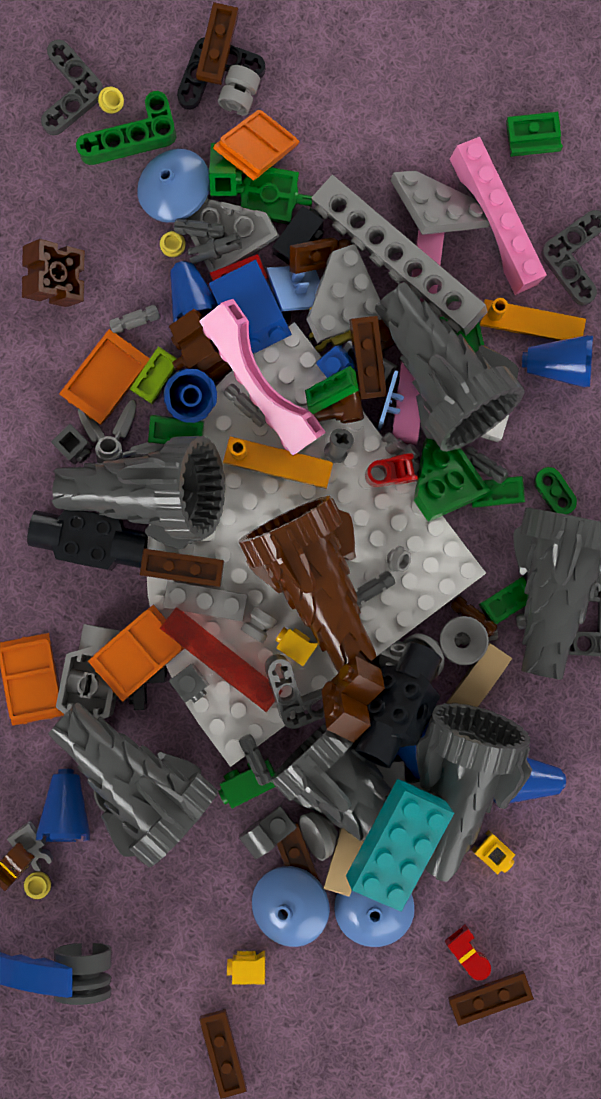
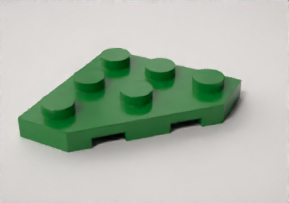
M425 439L414 502L428 522L483 498L490 492L461 448L442 451L434 439Z

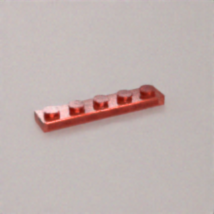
M176 607L162 624L160 629L262 710L267 712L275 702L267 677L181 609Z

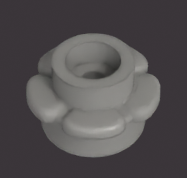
M402 546L392 549L387 555L389 569L400 572L407 570L411 563L410 552L405 551Z

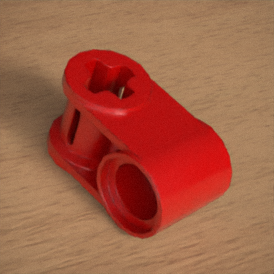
M413 453L372 462L365 472L366 482L372 487H383L418 481V476L414 473L412 463ZM373 468L382 469L385 474L384 479H374L371 470Z

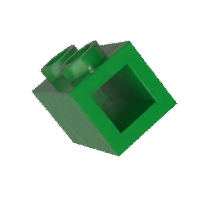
M211 143L209 167L211 196H237V185H242V171L213 149L216 143Z
M269 758L264 761L272 777L275 771ZM247 763L248 769L240 773L238 769H235L223 775L225 780L220 783L222 789L218 790L223 803L225 805L229 803L231 809L276 786L272 782L262 786L259 785L249 763Z

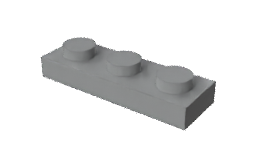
M167 581L163 608L243 622L248 595Z

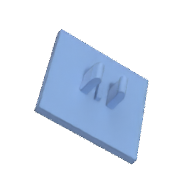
M290 266L266 268L281 312L306 310L312 307L320 283L316 270L295 274L290 272Z
M396 370L390 382L377 427L378 431L382 428L386 412L400 413L399 408L389 406V404H392L391 398L401 402L404 399V396L393 393L399 372Z

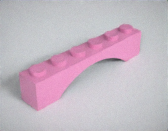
M477 137L457 145L450 157V161L460 182L474 195L490 223L499 247L503 271L514 295L538 285L547 274L481 138Z
M234 299L222 302L199 321L203 326L205 335L219 349L220 357L225 362H228L234 371L236 380L244 385L250 394L252 403L260 408L265 416L266 423L276 431L282 446L292 456L326 433L316 417L308 409L299 407L286 400L264 378L251 350L249 321Z

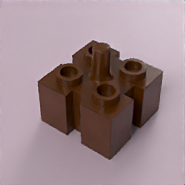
M38 239L24 245L22 267L28 269V275L22 277V298L35 301H43L49 298V304L63 307L83 302L84 281L79 280V273L84 271L85 250L70 246L58 249V243Z
M192 309L169 325L173 334L171 337L173 344L178 350H182V356L174 360L172 364L176 370H180L184 366L185 368L198 369L207 374L215 383L233 369L228 362H225L220 357L219 349L214 342L205 335L203 326L199 322L205 316L196 309Z

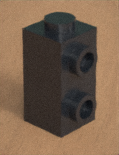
M302 206L272 246L273 254L290 266V245L321 240L325 231L322 230L324 220L321 214L313 208L308 210Z

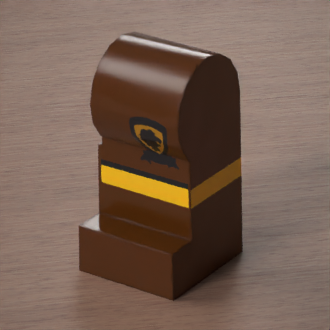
M18 842L0 860V887L4 891L24 873L35 858L32 853L24 849L21 842Z

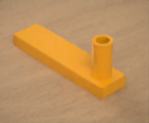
M497 298L494 301L484 300L488 313L480 320V326L555 341L583 336L586 323L585 318L508 304L504 298Z
M231 436L229 437L223 460L224 464L327 489L333 463L327 460L299 453L292 456L287 450Z

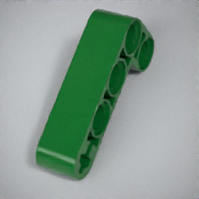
M153 91L146 96L147 119L81 135L76 142V149L81 160L85 164L95 165L172 145L176 140V130L166 95L160 91ZM155 105H163V108L160 110L152 109ZM163 128L170 130L165 135L158 133ZM137 135H145L141 141L133 140ZM112 141H120L118 146L109 147ZM101 143H102V145H103V147H104V149H102V150H101V147H100V145H99V144H101ZM88 147H91V152H87Z

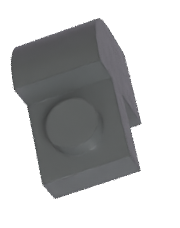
M280 805L265 818L259 819L241 833L239 839L254 859H258L272 850L277 843L294 831L297 826Z

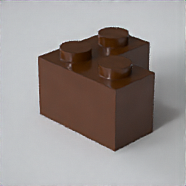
M355 656L348 664L342 666L340 672L331 681L324 685L321 691L327 730L354 742L371 726L367 705L385 689L380 668Z

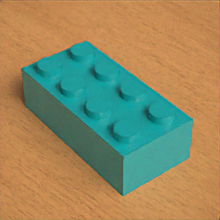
M397 779L346 874L351 890L402 912L454 815L448 803L435 795Z

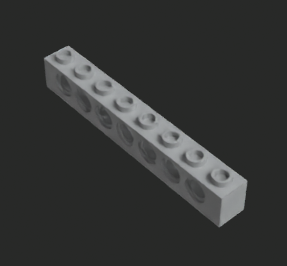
M331 175L312 196L316 206L314 209L321 214L324 220L327 217L334 222L332 226L341 235L344 236L347 233L353 238L351 242L356 245L357 249L361 252L364 249L371 254L369 258L378 267L381 268L384 265L389 269L388 274L398 284L403 281L419 299L426 300L437 316L441 314L448 320L447 323L455 333L461 331L466 336L488 313L485 303L334 175ZM346 205L344 211L335 212L337 207ZM365 221L361 228H354L356 222ZM376 237H384L380 244H372ZM397 252L403 253L401 259L397 261L391 260L393 254ZM414 269L422 270V273L417 277L409 276ZM433 285L442 286L438 293L432 294L428 292ZM453 301L461 303L460 308L457 310H449L448 305Z

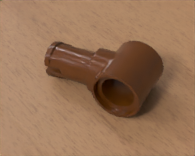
M355 392L313 415L318 422L331 419L340 420L342 424L361 421L364 419L360 393Z

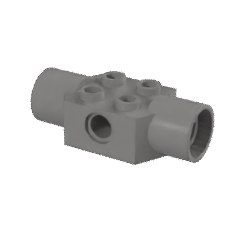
M83 624L79 649L66 654L56 703V708L62 713L66 714L79 702L96 719L99 717L104 719L114 714L117 695L113 693L102 677L95 672V669L88 660L119 634L120 630Z

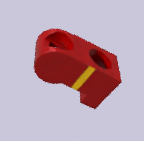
M465 924L448 937L445 943L473 979L484 980L491 973V965L487 957L483 953L477 952L470 943L475 937Z

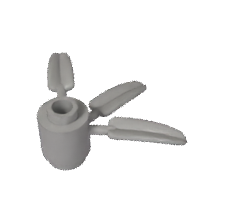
M134 400L128 402L113 430L115 437H105L97 422L78 409L80 420L92 442L98 441L95 447L97 463L119 460L133 454H149L164 448L165 444L146 442L133 446L130 451L122 453V446L118 440L120 437L125 438L129 432L136 411Z

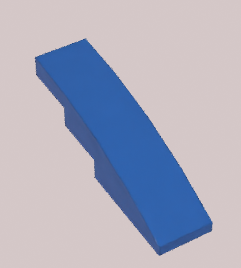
M0 952L1 985L43 995L72 997L71 967L45 957L32 959L22 954L10 956Z

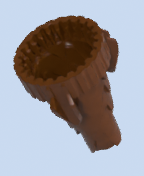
M331 496L320 497L293 508L258 526L239 540L238 543L247 558L246 562L249 568L276 592H283L292 610L296 609L305 626L311 628L322 652L327 651L338 673L342 666L348 664L355 656L366 662L375 659L376 652L359 618L361 611L357 604V594L348 576L350 570L346 560L356 558L352 518L349 513L338 509Z

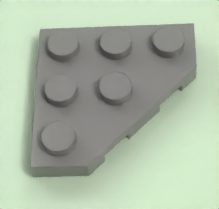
M418 171L393 172L390 181L422 235L488 228L490 223L476 199Z
M208 198L198 211L186 218V221L209 222L211 225L213 223L222 224L225 227L224 237L233 233H238L240 240L231 242V244L242 242V249L223 254L221 258L216 260L214 258L204 260L210 272L244 260L280 237L266 212L246 209L238 205L222 201L218 202ZM191 236L196 246L208 243V240L213 238L211 236L209 238Z
M355 244L333 251L327 260L324 275L320 280L315 300L306 319L317 343L351 331L349 319L378 316V320L381 319L375 310L376 304L380 303L381 300Z

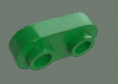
M546 467L535 475V487L552 512L567 515L574 511L577 505L576 496L558 470ZM544 477H549L552 480L550 486H546L543 483ZM559 498L565 499V507L558 505Z

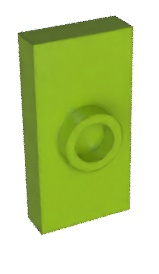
M158 346L130 390L153 405L168 379L175 372L176 369L172 362L177 358Z

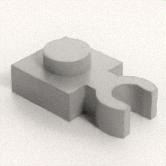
M390 432L381 438L383 442L388 444L385 446V450L392 455L413 453L414 473L419 470L420 462L418 456L420 454L411 443L407 445L400 438L397 440Z
M29 821L11 833L7 840L12 847L21 842L24 849L35 856L31 865L38 872L42 867L38 859L44 858L50 864L53 856L50 851L41 848L46 843L44 838L41 841H36L37 828Z

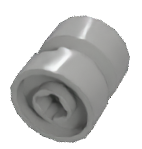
M230 66L225 78L226 85L222 87L218 104L227 111L231 112L234 110L239 115H248L253 103L252 96L256 94L260 83L258 74L244 66Z

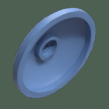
M173 149L159 154L147 164L139 178L137 194L140 205L150 217L161 222L171 223L175 222L176 219L190 217L200 209L209 194V169L204 160L190 150Z
M281 866L272 869L258 881L252 895V911L256 923L267 937L278 944L289 947L307 945L317 939L327 925L330 912L327 894L321 883L306 870L293 866ZM281 909L286 910L288 916H284L281 912Z
M351 891L349 897L337 893L334 906L335 917L343 933L354 942L368 947L386 946L400 939L409 929L414 917V900L411 893L401 912L354 891ZM374 911L380 914L376 918L370 916Z

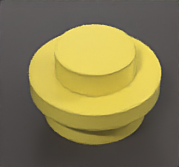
M110 86L101 90L98 96V103L103 111L114 114L122 109L124 98L117 88Z
M170 231L161 237L160 248L166 256L178 257L184 252L186 243L181 234Z
M43 872L31 873L24 882L26 894L33 899L44 898L51 889V880Z

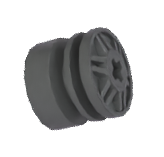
M82 943L67 944L54 950V961L72 968V997L54 996L56 1002L69 1005H85L102 1002L110 998L111 987L109 984L112 977L104 972L112 966V948L109 945L93 943L92 955L82 956Z

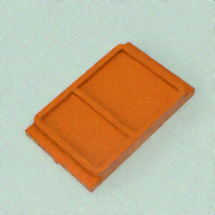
M257 110L224 134L220 141L214 145L213 149L254 181L292 151L300 141L266 113Z
M108 329L59 395L88 415L90 419L102 425L129 391L150 358L133 347L131 343H128Z
M153 604L95 653L88 662L95 669V672L108 684L113 693L124 702L184 650L188 644L174 629L172 623H169Z
M49 633L0 642V669L12 726L63 716L64 713L56 708L59 684Z

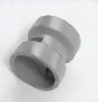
M254 607L251 612V621L245 622L241 630L259 642L264 643L267 638L266 631L273 628L277 620Z

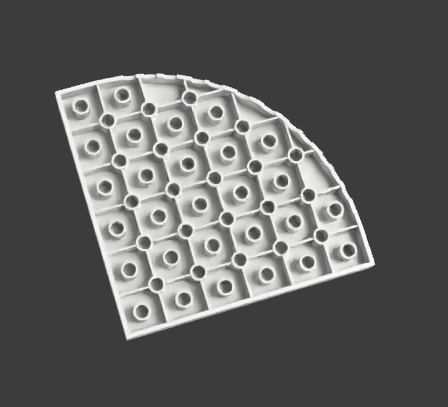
M294 322L289 326L292 333L291 336L253 354L262 375L275 391L295 405L308 409L305 390L327 379V377L316 364L322 357ZM233 370L216 386L217 403L208 416L201 420L205 421L203 436L209 438L214 443L223 464L225 500L220 522L213 534L202 541H194L192 544H188L184 549L167 546L149 536L147 549L224 560L221 587L147 577V590L150 607L154 604L188 644L184 650L166 664L171 677L173 678L187 666L194 663L210 684L204 689L207 692L206 695L195 703L190 699L186 702V705L230 767L245 756L239 743L241 737L251 734L258 747L285 726L279 716L265 672V662L270 656L280 654L286 657L292 666L301 696L323 688L328 681H331L338 674L327 651L322 652L319 644L304 666H301L276 648L279 643L275 639L284 627L292 631L294 628L298 629L311 638L309 643L318 642L311 628L305 626L297 610H292L283 592H276L249 568L246 562L247 558L238 543L243 536L293 508L320 497L331 496L338 509L349 513L352 518L356 558L346 560L350 570L348 576L355 591L357 592V588L374 578L379 579V575L385 571H389L395 579L393 586L388 589L384 587L383 592L366 602L364 600L361 601L362 605L358 606L361 611L359 618L373 644L376 656L486 574L443 516L430 522L426 520L414 502L416 481L383 487H372L366 482L365 472L372 462L396 456V454L392 455L385 450V446L388 445L387 442L381 440L383 437L365 414L363 420L353 423L342 424L340 420L336 421V419L320 421L319 423L326 433L297 452L327 460L324 448L330 442L332 431L341 428L346 429L353 435L354 443L347 450L345 461L333 463L327 489L224 464L223 460L230 436L286 450L274 429L269 427L267 423L262 427H258L253 422L252 417L248 418L234 405L233 400L230 401L224 395L225 389L230 384H235L240 389L241 394L244 393L250 398V394L244 385L236 380ZM373 468L371 470L374 479H384L385 474L382 469ZM397 546L404 547V550L411 554V563L404 572L391 571L388 567L387 555ZM167 581L248 595L243 622L163 608ZM254 607L277 620L275 626L266 631L267 638L264 643L259 642L241 630L245 622L251 621V612ZM278 663L275 665V671L279 678H284L280 670L282 665ZM282 687L279 691V696L283 698L289 696L292 692V687ZM295 710L290 712L291 719L295 718Z

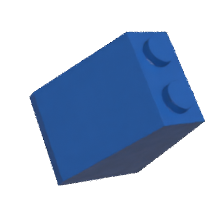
M256 260L209 283L218 305L234 299L248 319L249 339L253 354L292 335L278 302Z

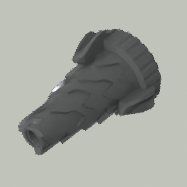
M406 283L398 284L395 290L388 293L380 303L376 304V312L390 330L392 339L403 355L400 357L401 361L415 379L412 381V384L420 393L416 396L423 431L428 439L435 440L442 451L458 449L475 441L504 420L520 403L525 391L517 380L519 372L517 365L485 345H481L479 350L474 352L462 334L457 336L447 321L438 318L426 300L421 302Z
M205 436L173 437L165 443L164 448L149 454H133L130 458L103 461V463H84V467L56 468L54 470L55 480L52 487V502L56 508L70 511H97L99 515H105L110 518L124 519L133 523L150 524L145 529L147 536L176 549H184L188 544H192L194 541H202L213 534L222 516L225 500L223 464L216 446Z
M525 508L522 525L514 530L513 535L519 574L528 576L524 592L528 594L524 613L526 628L522 641L526 648L521 671L562 680L570 646L573 643L574 637H576L579 624H583L585 621L589 599L595 597L596 590L601 591V522L545 510Z
M79 702L48 733L78 763L77 768L88 778V784L105 800L104 805L107 810L101 815V818L119 853L124 857L135 856L149 868L158 863L186 835L217 795L218 790L201 775V769L198 766L161 751L154 755L144 745L139 747L127 735L113 729L102 717L96 719Z
M445 703L437 705L428 721L424 737L420 738L416 745L420 786L429 789L428 793L445 800L454 812L451 821L435 848V853L425 867L426 871L435 876L437 880L445 882L458 871L464 855L469 852L471 845L477 839L485 812L490 813L494 798L499 808L506 809L532 773V768L527 761L531 740L527 731L503 715L466 704Z
M325 722L285 760L271 777L270 781L289 801L293 800L304 807L326 815L336 826L344 828L356 839L364 842L392 788L383 780L384 777L376 764L355 752L363 733L354 742H351L327 730Z

